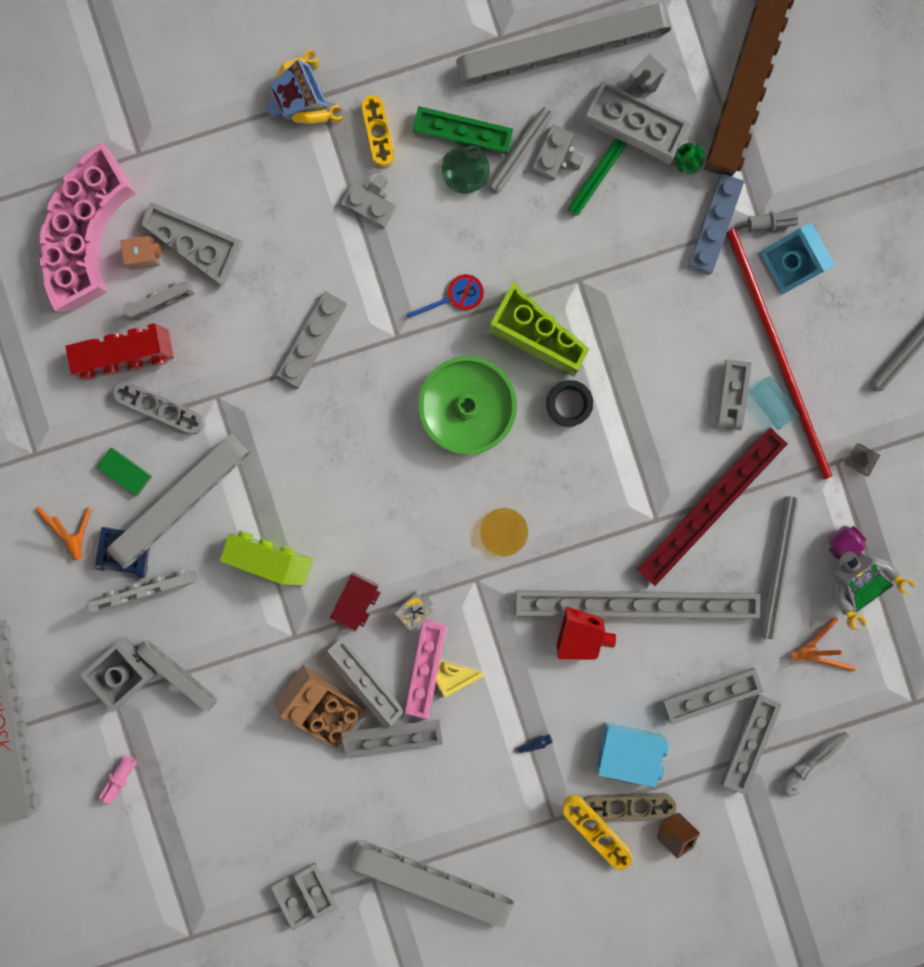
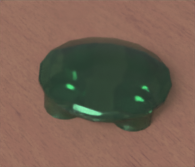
M460 146L444 156L442 176L447 186L453 191L462 194L474 193L487 182L490 174L489 161L478 146Z

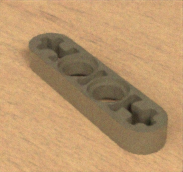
M667 793L588 795L583 798L589 806L590 802H594L596 807H603L601 802L605 801L606 813H603L602 808L594 809L602 820L671 817L676 811V803L671 795ZM638 800H644L647 804L646 809L642 812H637L633 808L634 803ZM650 800H653L655 805H661L663 800H666L670 806H666L664 811L660 806H653L654 811H652ZM613 801H620L623 806L621 811L613 813L609 810L610 804Z

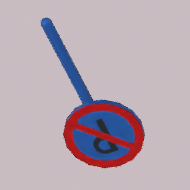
M459 275L449 285V297L407 314V317H413L450 301L458 309H474L483 300V285L473 275Z

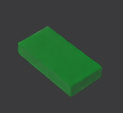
M114 448L109 449L97 466L98 469L136 496H139L152 478L151 474Z

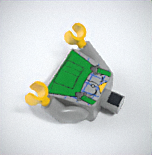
M849 551L841 556L843 565L834 570L835 582L832 598L843 615H847V626L850 629L858 630L854 624L855 619L857 618L862 626L866 625V619L861 615H855V613L893 587V580L897 583V590L904 594H908L903 589L904 583L907 582L913 588H915V583L908 579H902L899 576L901 573L887 560L873 555L867 557L863 553L856 556L854 552Z

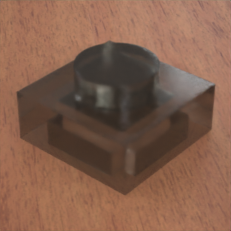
M857 443L844 465L868 477L881 455Z

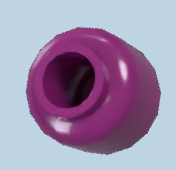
M844 525L829 537L828 541L832 547L828 550L837 560H840L841 556L849 551L854 552L858 556L866 549L864 542L867 539L855 526L849 527Z

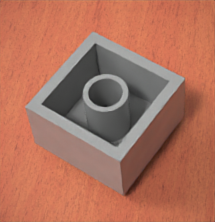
M124 638L111 646L80 676L107 707L114 712L158 673L139 656L134 646Z

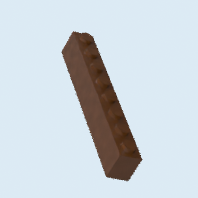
M756 0L703 170L719 175L723 173L729 176H733L737 171L740 172L745 157H742L743 150L748 148L752 138V134L749 133L750 127L755 125L759 116V111L756 108L758 102H762L767 90L766 87H763L765 79H769L773 71L774 64H771L773 56L777 55L781 45V41L778 38L780 32H784L789 18L785 17L787 9L790 10L792 8L794 0Z

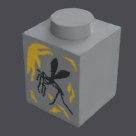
M416 591L394 613L411 631L432 613L433 608L431 605L433 602L425 593L420 595Z

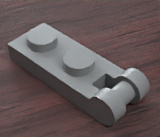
M175 281L169 284V288L162 292L154 291L146 296L147 299L136 304L127 302L123 306V312L134 320H141L194 295L195 292L188 282Z
M725 360L716 427L725 428V426H729L733 430H742L752 362ZM728 410H735V416L727 417Z

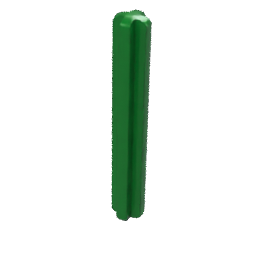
M615 138L569 205L568 210L572 214L578 216L628 143Z

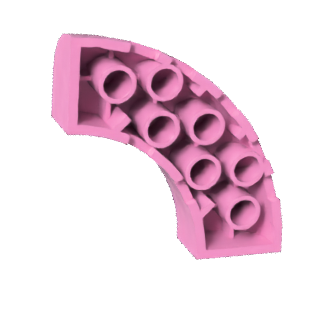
M104 143L89 151L78 161L79 164L69 174L66 173L57 193L54 192L49 201L45 224H42L40 232V266L43 270V283L48 298L56 312H66L79 308L107 293L99 268L101 237L113 213L127 199L136 194L118 161Z

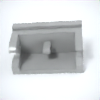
M649 53L630 73L623 91L631 94L634 89L640 88L643 94L638 98L645 100L652 91L656 92L668 70Z

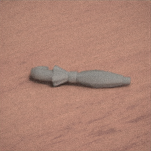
M844 732L842 735L836 736L823 744L805 764L793 767L794 772L782 784L784 794L789 797L799 794L796 788H791L801 779L806 781L811 769L813 770L817 764L830 759L844 744L849 735Z

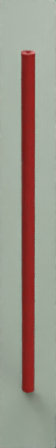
M736 229L729 230L726 234L823 480L831 478L833 475Z

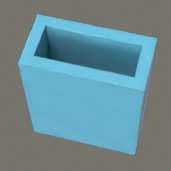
M605 722L595 768L599 776L656 788L658 780L661 781L663 776V766H661L662 758L667 755L668 742L660 733Z

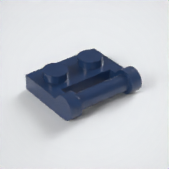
M101 527L95 570L104 571L108 569L136 574V577L145 578L148 570L147 563L150 548L138 558L137 564H131L124 569L117 561L107 560V549L126 530Z

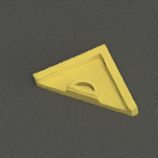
M440 660L436 684L444 698L484 677L481 671Z

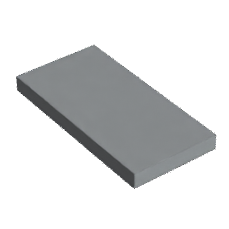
M603 80L582 122L669 164L673 160L689 125V122Z

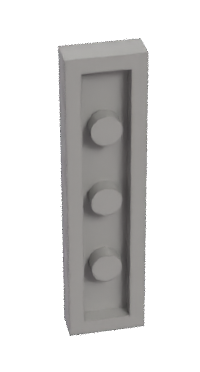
M325 291L277 376L300 388L347 306L346 302Z
M343 637L323 653L325 658L386 729L404 713L405 710Z
M750 668L663 699L662 702L668 719L673 725L763 693L764 691L756 669Z
M759 694L755 696L721 781L724 787L746 795L782 706L781 703Z
M439 720L393 725L387 729L385 727L342 732L346 757L443 744Z

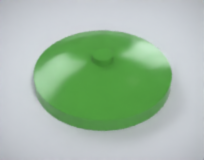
M474 356L452 358L437 366L426 378L419 396V416L426 433L436 444L445 450L463 455L482 453L498 445L511 430L517 412L516 394L508 376L494 363Z

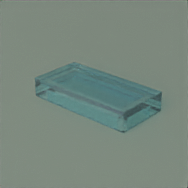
M771 376L749 391L778 430L800 415Z

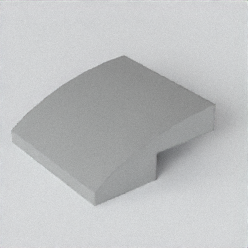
M316 863L308 865L270 885L293 931L314 918L317 920L337 908Z

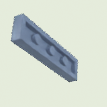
M723 173L720 174L688 267L708 274L713 273L744 184L743 180Z

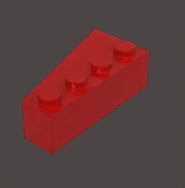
M156 323L147 325L148 329L127 330L128 335L125 336L124 334L114 333L105 335L102 342L99 339H89L66 345L70 373L80 377V380L95 378V374L104 372V375H113L120 373L119 369L123 368L139 370L143 368V364L152 363L153 366L167 364L168 359L174 358L169 330Z

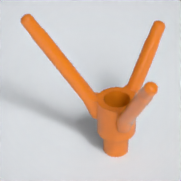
M37 507L36 511L63 540L67 551L71 552L73 560L83 558L81 541H83L91 508H86L78 533L69 535L56 516H53L51 519L40 507Z
M834 617L806 646L801 647V650L792 652L794 661L804 659V662H821L846 670L856 671L855 666L819 657L842 654V650L817 651L815 645L838 621L837 617Z

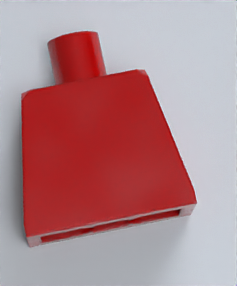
M571 607L565 608L556 642L558 659L595 660L599 656L601 646L615 647L616 634L605 632L604 622L601 617Z

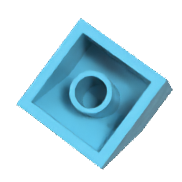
M812 223L800 227L760 251L782 294L835 266Z

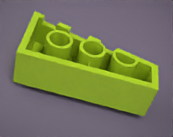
M513 282L497 310L488 332L574 377L584 361L589 348L570 331L559 325L553 316L542 310L536 304V301L530 296H526L519 289L520 287Z

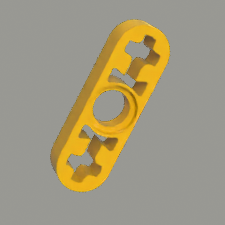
M370 95L363 100L362 111L372 157L378 167L388 168L393 164L395 155L383 101L378 96ZM371 103L378 107L376 108L378 119L373 120L371 110H369ZM375 126H382L385 129V134L382 137L376 138L371 134ZM380 144H384L385 153L390 154L387 155V160L382 161L381 157H377L380 155Z

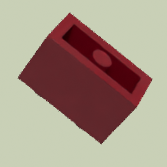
M353 572L330 619L354 631L359 626L364 627L370 616L366 612L369 605H375L381 592L377 591L379 584Z

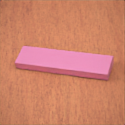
M427 619L422 621L404 714L427 720L429 718L448 624Z

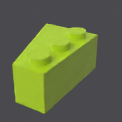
M239 531V534H228L220 562L282 585H305L313 557L297 553L295 549L290 547L275 546L273 541L267 539H253L254 535L248 532Z

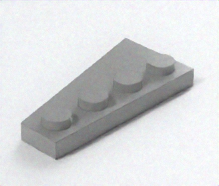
M150 202L141 225L224 287L242 241Z
M186 568L173 572V578L165 580L164 575L149 579L150 584L142 586L141 582L126 586L127 591L118 593L117 589L102 593L104 598L87 603L89 612L98 611L132 599H138L199 580L197 572L189 573Z

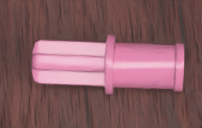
M124 755L114 773L109 774V781L99 795V799L102 802L111 804L122 786L127 784L126 780L137 764L136 760L132 757Z

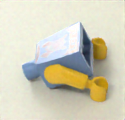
M307 50L305 58L300 56L281 65L275 81L270 86L275 99L266 104V108L272 117L282 113L284 118L303 124L327 122L328 119L338 124L343 120V116L335 117L332 114L333 112L341 111L340 106L334 105L330 108V111L325 110L328 108V105L312 69L314 70L319 67V58L309 60L315 57L313 50Z

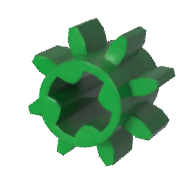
M685 143L677 149L676 156H674L677 162L674 165L680 173L683 171L687 174L696 173L703 167L706 160L703 156L705 151L700 144L694 146L693 143Z

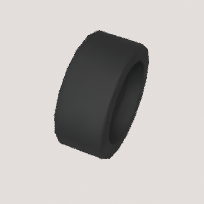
M566 380L558 383L550 390L546 399V409L548 415L555 423L565 427H573L589 418L593 410V397L585 384L576 380ZM567 389L579 392L584 401L582 412L573 418H566L560 415L555 406L558 394Z

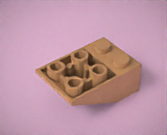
M305 665L300 667L273 703L281 718L335 748H338L342 742V732L350 731L366 711L363 706L338 687Z

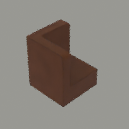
M677 813L662 822L657 839L678 859L694 848L700 832L680 813Z

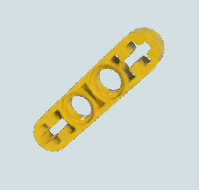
M567 796L562 803L563 814L567 820L612 867L618 870L628 868L632 863L629 847L580 796ZM569 806H578V812L574 808L570 809ZM587 820H593L596 822V825L593 828H585L583 823ZM605 836L612 839L606 845L598 842L601 837ZM615 848H616V852H617L618 855L621 856V857H617V858H616V853H615V851H614Z

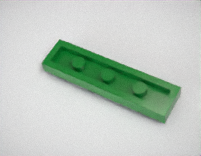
M418 106L413 133L507 155L513 128Z

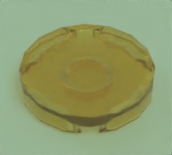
M508 508L495 509L487 514L480 528L481 541L485 547L493 554L500 556L513 555L521 550L527 542L529 533L527 523L522 515Z

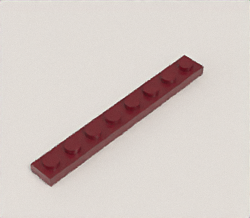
M771 427L767 428L636 570L653 586H656L788 443Z

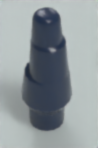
M550 734L545 736L539 735L532 739V741L517 747L518 753L544 749L547 745L553 743Z

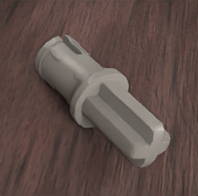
M770 211L769 214L749 216L747 219L749 232L765 229L775 231L776 228L796 226L798 224V214L795 211L782 213Z

